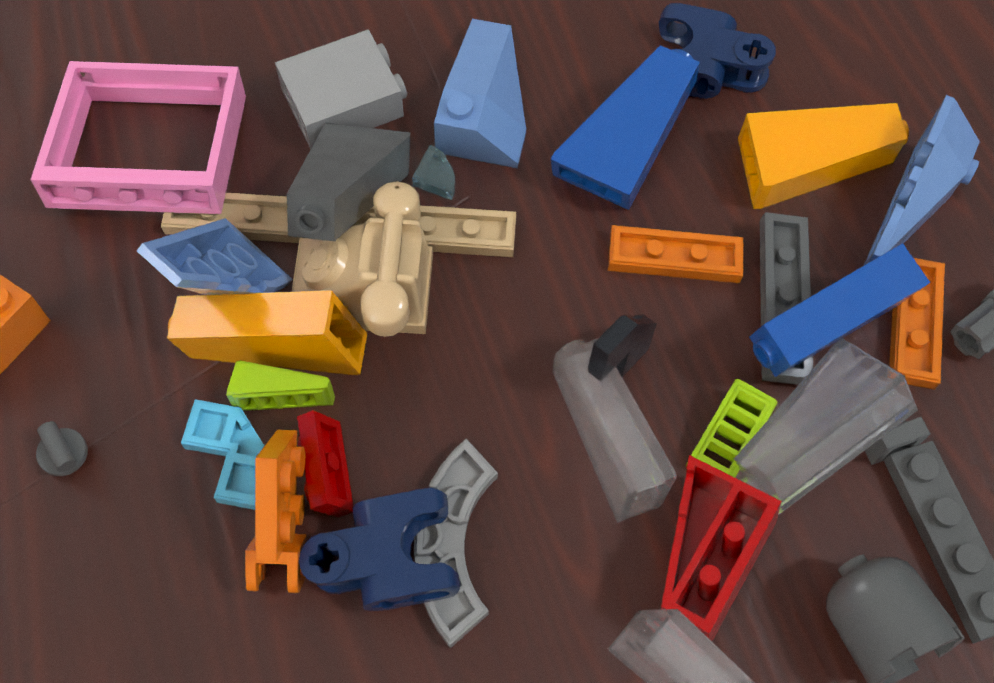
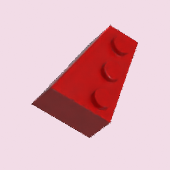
M689 455L661 605V625L708 650L776 525L782 501Z

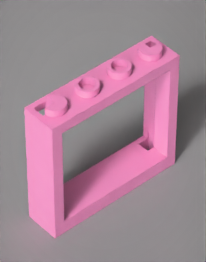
M69 61L31 177V181L45 208L221 214L246 99L239 68L233 66ZM80 72H85V76L82 77ZM92 101L221 105L206 171L72 167Z

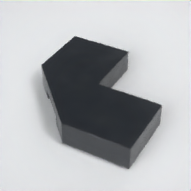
M638 314L634 317L631 315H621L594 342L588 364V373L600 382L611 371L622 378L649 350L657 323L644 314Z

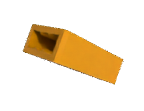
M898 104L747 113L738 136V142L753 209H762L893 163L909 137L908 124L905 120H902Z
M332 290L177 296L173 315L168 322L167 335L169 341L189 358L231 363L241 360L272 367L348 375L361 374L367 332Z

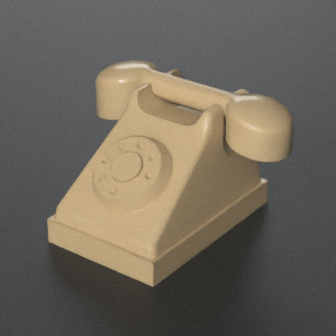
M399 181L386 183L381 186L373 196L376 218H369L365 223L351 226L335 242L309 238L299 239L291 292L332 290L363 329L371 331L375 335L386 337L397 333L426 334L433 246L427 245L419 222L421 216L419 194L414 187Z

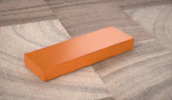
M612 225L608 271L740 283L743 277V237Z
M914 258L930 283L893 308L888 381L935 390L941 383L945 263Z

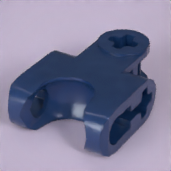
M671 3L663 9L659 19L661 37L665 41L681 46V50L689 53L694 60L700 62L697 81L689 95L698 98L715 97L720 93L722 86L734 88L742 92L761 90L768 81V67L772 64L776 55L774 43L768 37L761 34L736 31L737 22L735 19L722 11L682 3ZM754 47L757 48L755 57L751 56ZM747 70H752L750 78L746 79Z
M424 488L372 498L355 504L352 507L353 528L320 533L311 537L304 544L299 556L301 572L310 582L315 583L321 590L330 594H342L361 590L363 609L368 611L390 610L454 597L460 590L458 573L452 567L443 562L418 564L412 561L410 555L414 537L422 529L443 523L447 518L449 507L447 494L435 488ZM332 556H337L339 560L332 562ZM330 566V572L324 571V567Z

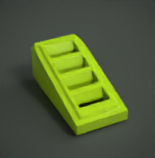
M241 360L235 363L226 394L231 405L240 407L242 410L333 405L335 394L328 377Z
M735 379L691 456L736 477L778 403L777 400L746 382ZM727 416L749 428L750 432L747 434L723 419ZM715 433L739 445L741 448L737 451L714 438ZM709 449L732 462L729 469L704 455L705 450Z

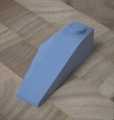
M477 19L471 20L443 89L435 117V153L518 169L526 136V124L510 25Z
M948 95L945 96L917 142L864 265L900 244H904L951 197L960 183L968 185L979 165V161L973 159L980 141L955 98Z
M226 218L142 243L137 250L141 256L173 285L204 295L274 293L288 286L293 280Z

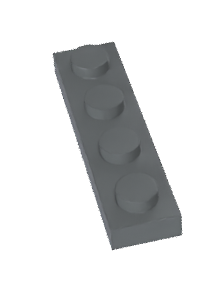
M765 212L760 219L761 326L811 297L808 217ZM813 356L777 377L774 376L770 368L767 369L762 366V381L808 386L814 379Z
M926 442L889 454L884 463L972 644L994 637V560L934 442Z

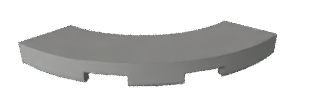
M467 439L451 452L429 484V488H435L447 494L449 506L447 518L443 523L422 529L414 539L416 563L434 564L443 562L452 567L459 575L460 590L454 597L424 603L435 628L449 648L454 646L489 615L488 609L478 597L469 578L464 555L466 529L474 507L487 488L498 478V473Z

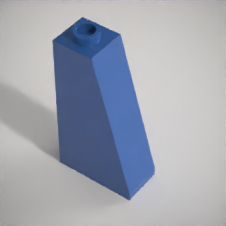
M660 45L554 152L551 158L553 176L629 210L697 81L700 62L694 60L689 53L681 49L670 50Z
M902 243L763 324L749 337L753 342V352L760 364L767 369L770 368L774 376L777 377L889 312L927 286L930 281Z

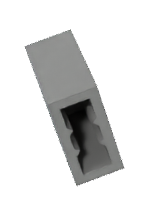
M369 29L275 62L282 92L310 149L325 123L374 128L404 117L402 99L407 97L404 82L398 73L392 74L389 68L391 63L385 46L382 43L376 44Z

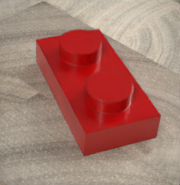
M314 410L297 416L300 434L298 446L305 449L304 469L306 481L304 491L309 501L310 509L334 517H341L352 513L353 500L340 421Z

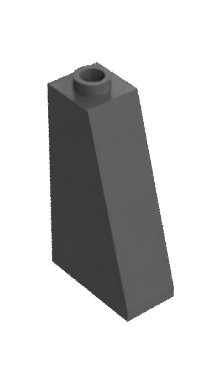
M325 123L287 192L288 236L335 242L374 206L373 196L381 186L390 182H401L408 176L411 133Z

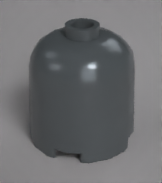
M862 554L850 559L839 567L838 572L842 577L833 584L826 597V610L829 618L867 683H896L919 671L914 662L917 658L933 650L940 658L965 639L956 623L916 570L907 561L898 557L884 556L868 561L865 555Z

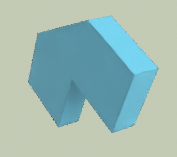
M195 399L181 441L182 446L188 450L226 456L214 499L217 503L255 510V458L265 445L240 407Z

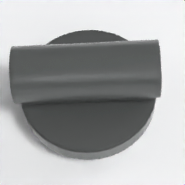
M54 421L46 422L37 429L41 441L37 447L36 458L38 464L45 472L54 476H66L77 471L83 465L87 457L88 447L80 433L70 428L59 429Z

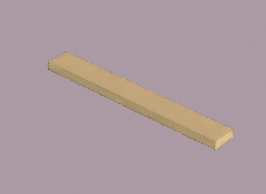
M226 193L221 214L164 212L161 223L164 234L171 235L226 218L249 240L299 243L300 237L288 236L286 196ZM420 205L421 216L419 222L427 245L433 246V252L513 257L516 212ZM374 206L354 225L365 223L369 218H376Z

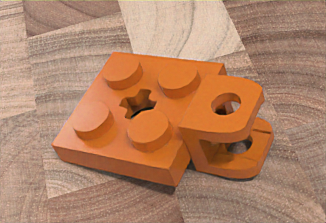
M277 430L255 458V536L245 550L247 591L259 590V585L266 576L267 564L287 565L288 593H299L305 581V576L299 566L300 551L307 542V534H295L296 525H302L305 511L304 495H297V477L303 476L305 467L304 447L297 446V430Z

